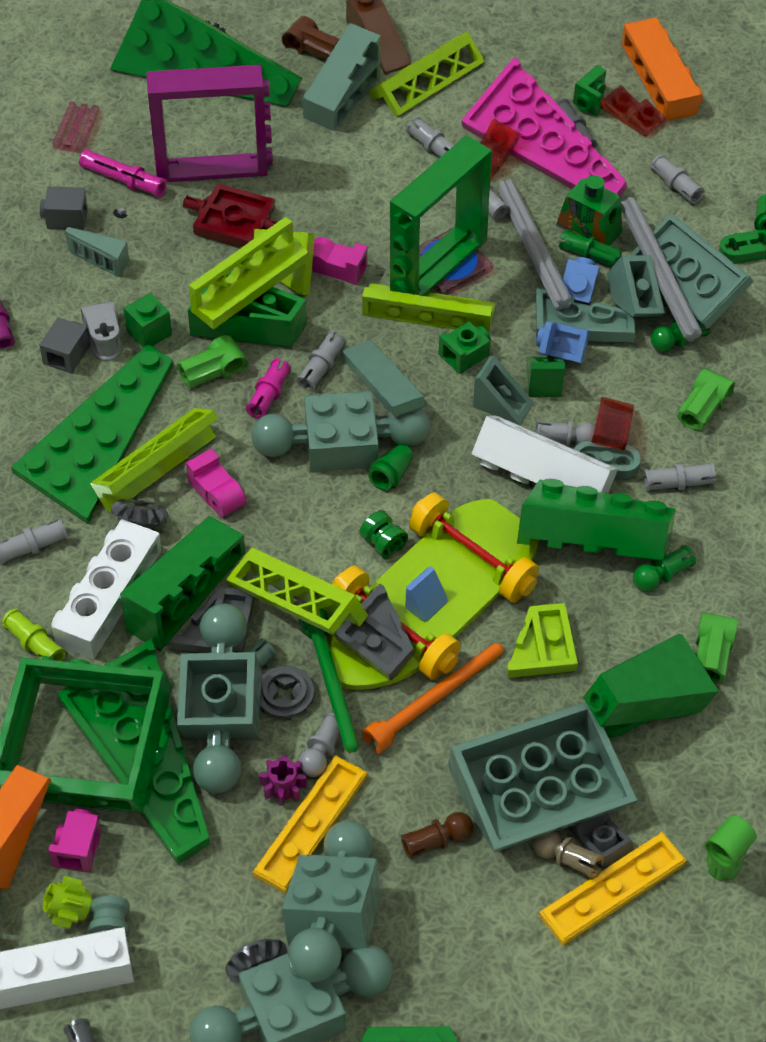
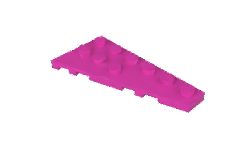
M515 56L461 120L464 129L571 189L581 179H587L592 175L602 177L605 181L604 188L618 194L619 197L627 189V181L605 157H602L595 150L592 142L578 131L576 124L551 96L543 92L533 76L525 72Z

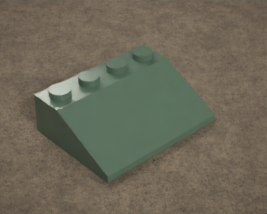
M586 702L453 746L450 750L448 767L459 794L493 852L637 803V798L604 727H600Z

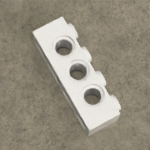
M121 519L115 530L108 532L101 552L98 556L92 557L81 583H76L73 586L68 603L63 610H59L52 620L51 629L53 630L55 643L95 659L123 614L120 593L149 569L162 552L160 534L158 532Z

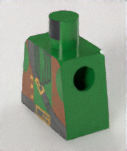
M592 175L587 179H581L567 194L556 226L587 238L596 237L598 242L611 246L623 232L621 198L618 194L604 188L605 181L600 176Z

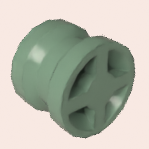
M101 896L93 899L90 906L93 921L89 924L88 933L93 934L124 927L127 937L129 927L125 922V917L130 913L129 902L117 896Z

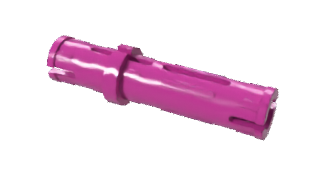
M85 149L80 155V167L127 184V187L131 190L140 189L159 198L166 191L167 180L145 172L143 167L137 165L132 167L92 152L89 149ZM102 165H105V166H108V167H110V168L116 169L117 171L112 170V169H109V168L104 167V166H102Z

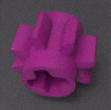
M286 755L273 762L267 760L268 773H259V784L265 786L264 798L269 799L273 796L279 799L280 806H283L285 800L291 797L298 801V788L307 787L306 775L301 774L300 771L301 762L293 763L287 759ZM285 777V781H280V778Z

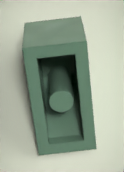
M622 255L607 273L613 302L632 317L663 316L665 312L651 255Z

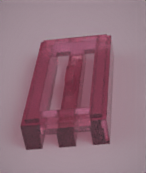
M70 101L53 140V148L82 153L99 115V106L93 105L89 109L87 104L81 103L80 107H76V102ZM75 113H77L75 120L72 124V127L70 129V132L65 141V144H62L65 135L68 131V128L70 126V123L73 119V116ZM85 114H87L89 116L86 120V123L79 137L77 145L73 146V143L82 124Z

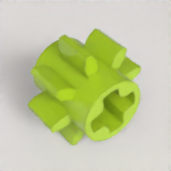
M64 876L62 883H51L48 886L42 907L43 912L49 913L48 918L52 919V925L70 929L72 922H82L86 919L91 906V893L85 891L86 886H82V880Z

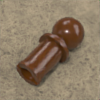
M453 812L447 816L443 825L437 819L431 821V825L401 835L402 846L408 858H413L438 847L445 849L448 845L447 839L463 842L470 838L474 825L472 819L466 813Z

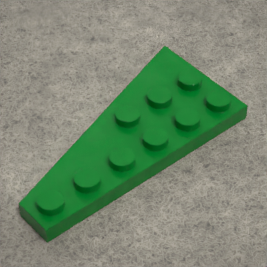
M141 0L110 67L111 70L147 77L148 71L261 65L262 79L269 80L270 97H264V101L285 106L290 104L303 79L170 0ZM251 94V95H237V96H242V97L254 99V94Z
M149 344L146 345L11 467L12 473L89 524L93 512L100 501L90 483L124 459L137 434L138 428L142 421L145 420L156 395L159 394L173 368V360Z
M152 639L112 661L122 664L126 668L140 669L142 666H149L151 670L161 671ZM69 686L58 692V701L116 781L120 784H128L150 695ZM169 701L143 813L140 814L178 865L210 845V839Z

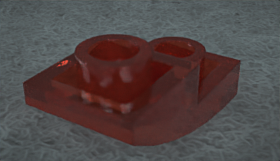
M622 85L602 99L601 109L645 137L667 119L647 99L639 103Z
M494 118L480 142L492 150L491 178L505 163L522 135Z
M602 396L591 443L625 451L634 404Z

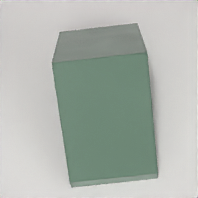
M495 355L490 356L475 378L473 407L491 415H497L520 426L534 402Z

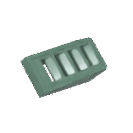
M67 227L65 234L68 251L115 276H122L129 262L127 241Z

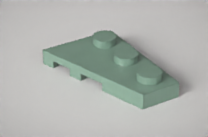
M536 288V339L539 329L545 327L546 322H556L590 330L588 341L634 343V317L623 309L600 303L588 306L576 303L575 297L571 296V306L567 309L562 308L558 310L554 307L550 297L547 296V291Z

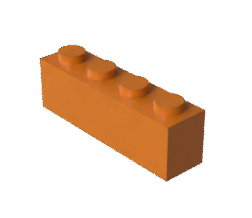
M657 17L624 24L621 44L664 122L697 115L699 104L703 100L701 88L695 85L691 78L690 69L684 66L677 47H674L669 40L666 28L661 26Z

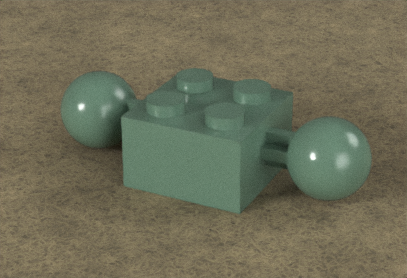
M372 391L304 396L305 424H291L286 417L279 414L264 415L253 426L252 442L261 454L268 457L284 455L295 443H307L310 472L370 468L371 463L378 459V437H391L398 445L404 444L408 447H415L427 438L430 432V420L422 408L397 417L390 414L389 418H375Z
M224 603L210 607L200 621L201 636L205 643L212 648L211 653H187L180 656L177 726L185 740L207 739V748L203 749L194 761L193 775L195 781L203 790L213 794L228 792L235 787L241 776V762L237 754L229 748L230 739L259 738L262 667L255 652H233L234 648L246 636L247 622L244 614L237 607Z
M341 821L334 824L328 830L323 843L325 856L299 855L282 906L287 943L290 945L288 952L289 963L297 976L306 981L319 982L332 976L338 969L341 961V948L360 949L367 948L382 892L377 858H370L373 851L371 834L366 827L356 821Z
M368 944L367 948L352 949L345 956L342 967L337 969L326 980L319 982L306 981L297 976L290 966L288 953L238 973L239 985L247 1007L235 1012L223 1006L204 1008L192 1020L189 1031L190 1041L241 1042L242 1035L256 1029L262 1042L323 1041L346 1031V1013L338 996L349 991L362 997H373L382 993L392 980L393 966L391 959L383 949L375 945Z

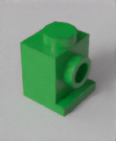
M467 322L448 335L445 333L439 335L438 355L458 374H461L489 356L490 335L483 326L476 328L472 323Z

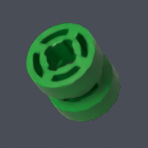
M383 510L371 514L359 530V535L367 543L374 544L375 551L383 559H388L392 556V553L404 548L408 541V534L400 526H394L393 519Z

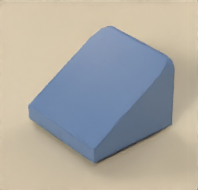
M431 566L427 567L406 587L405 608L423 622L428 621L447 603V595L435 570Z

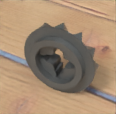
M121 499L113 503L112 514L117 516L120 521L124 519L143 527H158L159 524L167 522L168 512L162 506L155 505L153 502Z
M277 666L269 669L261 676L260 707L262 712L270 713L274 719L281 716L291 720L298 713L304 714L306 708L313 704L314 685L311 678L303 670L293 666ZM276 685L284 690L293 688L291 691L293 700L285 696L278 699Z
M257 940L240 948L228 961L225 971L230 982L239 983L238 973L287 954L288 950L285 943L281 940Z

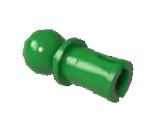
M697 320L702 330V334L700 337L708 336L710 334V329L708 328L703 330L702 328H704L705 326H703ZM676 321L671 324L670 328L667 326L656 328L651 335L652 346L660 352L671 350L676 342L680 347L685 346L687 343Z
M682 545L679 549L666 555L663 560L653 559V566L650 564L640 565L633 574L634 585L641 591L650 592L659 586L661 578L666 583L670 582L673 575L696 564L695 556L685 557L693 553L692 549L687 545Z

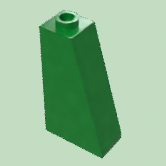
M677 634L601 673L583 698L600 727L695 715L702 712L719 691L683 634Z

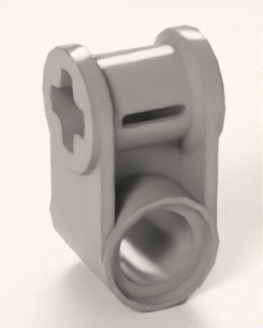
M109 301L81 307L83 324L88 329V336L94 356L102 361H112L118 358L122 352V345L119 338L120 329L114 302Z

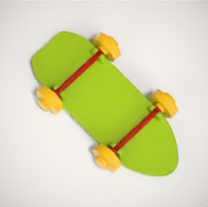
M436 492L430 493L419 500L412 510L409 528L420 537H423L370 587L368 586L369 574L356 565L350 566L345 571L339 573L332 582L333 585L354 594L361 604L379 584H382L414 648L415 655L392 680H389L337 641L335 634H333L330 650L341 687L350 690H367L397 683L418 671L431 680H436L443 674L449 673L458 661V654L461 648L460 641L455 638L499 595L515 603L533 591L537 584L536 578L540 570L539 565L533 562L537 553L539 539H530V545L517 544L520 518L492 499L472 501L457 507L450 513L447 512L449 507L448 500ZM431 566L435 570L447 595V603L428 621L423 622L405 608L406 587L427 567Z

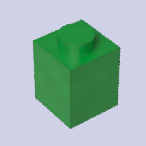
M151 293L124 307L126 330L143 348L148 344L153 347L172 335L170 311Z

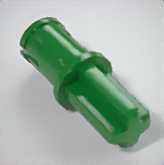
M566 229L560 238L565 240V242H559L560 249L568 250L584 258L592 259L611 267L622 256L620 249L598 242L597 238L593 236L587 238Z

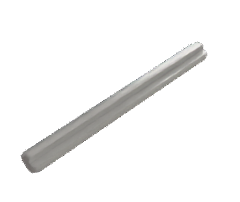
M511 179L500 181L498 192L503 202L509 206L508 212L554 307L558 310L569 308L572 298L515 182Z
M628 197L626 201L621 202V211L642 254L651 255L658 286L683 337L688 342H693L701 336L702 330L638 202L633 197Z

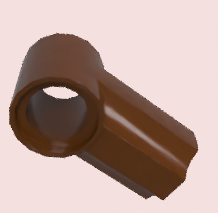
M301 16L281 38L285 48L288 49L290 47L299 51L298 54L305 51L325 61L339 41L338 38L320 31L317 24L306 16Z

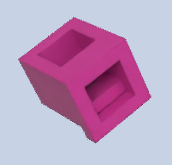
M74 809L67 812L64 825H58L54 844H50L49 855L53 867L91 872L102 832L98 815H94L84 809Z

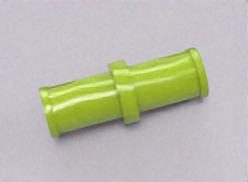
M17 608L11 609L4 615L2 627L20 640V645L27 652L32 651L40 659L44 655L56 661L64 660L66 650L47 636V630L40 624H33Z

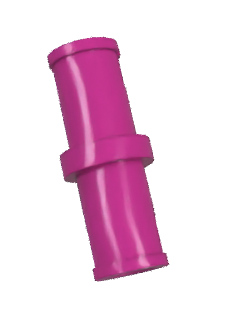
M273 359L265 376L259 378L256 383V392L246 406V411L251 417H253L257 408L260 410L256 419L267 415L273 400H277L282 393L281 386L291 371L290 365L285 360L279 370L277 368L281 359Z

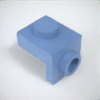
M577 257L576 261L568 259L563 282L570 296L575 297L576 302L590 305L597 278L600 276V268L595 265V261L588 258Z
M546 322L545 327H541L537 335L536 345L540 346L539 354L583 363L590 330L556 322Z

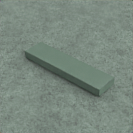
M371 340L341 350L345 363L394 417L425 406L424 396Z

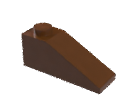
M346 0V22L348 25L352 23L381 35L380 68L382 71L388 74L411 64L410 59L384 3L381 0Z

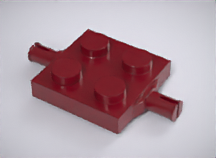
M217 183L212 193L203 200L190 197L189 195H186V198L183 200V208L199 212L193 224V234L241 248L254 239V229L267 230L279 222L269 219L275 209V199Z

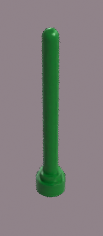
M319 609L320 617L328 621L326 610ZM299 619L303 634L313 641L344 749L348 753H355L359 748V743L327 641V632Z

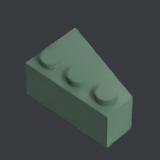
M349 23L312 85L302 98L301 104L304 119L332 131L337 129L368 93V90L380 79L381 35Z

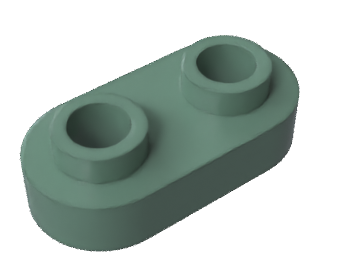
M584 441L577 444L574 448L576 451L618 468L614 479H630L638 473L640 468L641 455L639 451L627 444ZM624 462V463H626L627 465H626V466H622V465H618L617 463Z

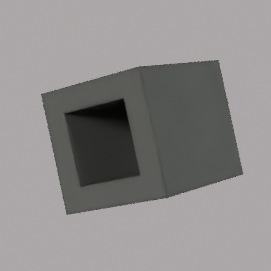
M47 187L46 199H41L40 217L45 218L47 229H67V227L79 230L85 229L88 211L85 188Z
M57 317L39 344L43 364L72 374L90 347L87 327L78 322Z

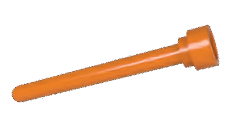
M500 643L492 644L389 720L373 721L362 729L361 735L363 740L367 744L374 740L378 745L374 749L377 754L385 751L392 745L396 732L499 658L504 652L503 646Z

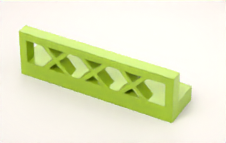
M466 31L368 90V92L375 100L383 97L391 112L397 117L485 61L470 33ZM465 46L473 59V62L470 64L458 61L460 49ZM440 61L451 65L448 78L437 75ZM418 75L429 78L427 91L415 88ZM397 88L407 92L406 103L401 107L392 94V91Z
M284 217L189 284L191 312L214 330L309 261V251L293 240V221ZM282 234V238L275 243L278 236ZM233 269L231 274L227 277L229 271ZM208 287L207 291L201 295V291Z
M370 283L369 287L364 288L362 295V315L452 330H456L465 323L470 322L476 328L483 326L489 334L496 307L495 302L431 292L427 296L390 291V286Z
M193 408L93 480L90 484L104 508L112 513L113 503L121 499L129 500L134 498L213 440L216 435L210 424L219 419L215 411Z
M251 547L226 579L230 586L332 635L344 620L361 626L368 616L354 594ZM250 569L258 577L249 581L242 580ZM271 584L282 590L269 593L268 585ZM293 597L301 598L307 601V603L296 606L294 605ZM322 608L333 615L327 621L320 617L319 609Z

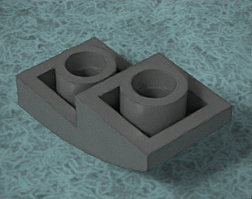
M609 813L569 826V829L585 849L604 856L603 865L598 864L602 869L634 851L632 840L609 819Z

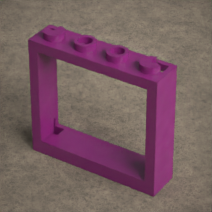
M261 65L147 72L148 101L157 177L164 178L167 182L268 176L267 166L273 165L272 147H266V143H272L271 124L265 125V121L271 120L270 101H264V97H270L269 80L262 79ZM254 94L257 153L168 158L162 100Z

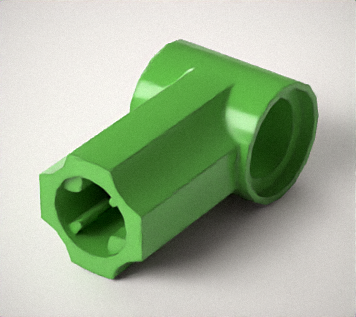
M230 335L216 338L210 343L208 350L177 362L181 378L190 389L222 375L228 379L231 374L239 371L243 373L249 365L248 359Z
M703 368L693 385L692 393L679 409L677 419L682 425L694 431H702L718 407L723 408L722 403L725 398L731 397L735 388V382L707 368Z
M702 612L696 643H699L696 656L714 684L724 683L729 651L733 648L738 619Z
M730 815L704 843L708 853L706 857L709 867L708 874L718 881L722 879L733 880L739 874L747 849L757 839L753 827L740 816Z

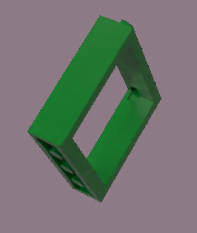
M467 135L464 136L390 200V291L427 296L487 241L491 149ZM456 187L455 227L419 258L420 217Z
M44 655L42 659L21 657L0 732V788L14 768L19 765L40 684L148 694L150 696L128 784L44 775L51 778L43 802L143 813L172 691V685L164 672L151 670L149 666H142L140 669L126 668L124 665L115 662H107L104 666L94 665L82 659H71L70 662L56 661Z

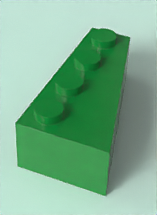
M540 479L522 504L517 544L530 545V539L547 540V547L562 549V544L573 543L580 544L583 547V551L597 553V551H604L607 548H614L615 554L620 556L663 560L670 547L676 509L667 507L665 503L660 501L643 502L634 500L631 496L623 493L610 495L598 492L597 489L590 486L573 487L564 485L558 479Z
M208 516L202 523L197 525L187 536L120 593L126 631L143 642L152 639L154 648L161 652L245 554L244 534L211 516Z

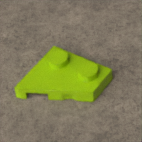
M566 604L530 606L525 617L523 629L520 631L516 641L513 656L507 665V678L577 671L578 662Z

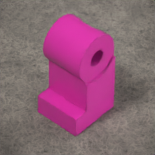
M316 238L314 240L312 271L358 285L368 266V246L355 243L354 247L351 248L341 244L337 245L327 238Z
M212 448L186 462L188 482L221 518L246 505L247 501L242 488L222 467L218 455Z

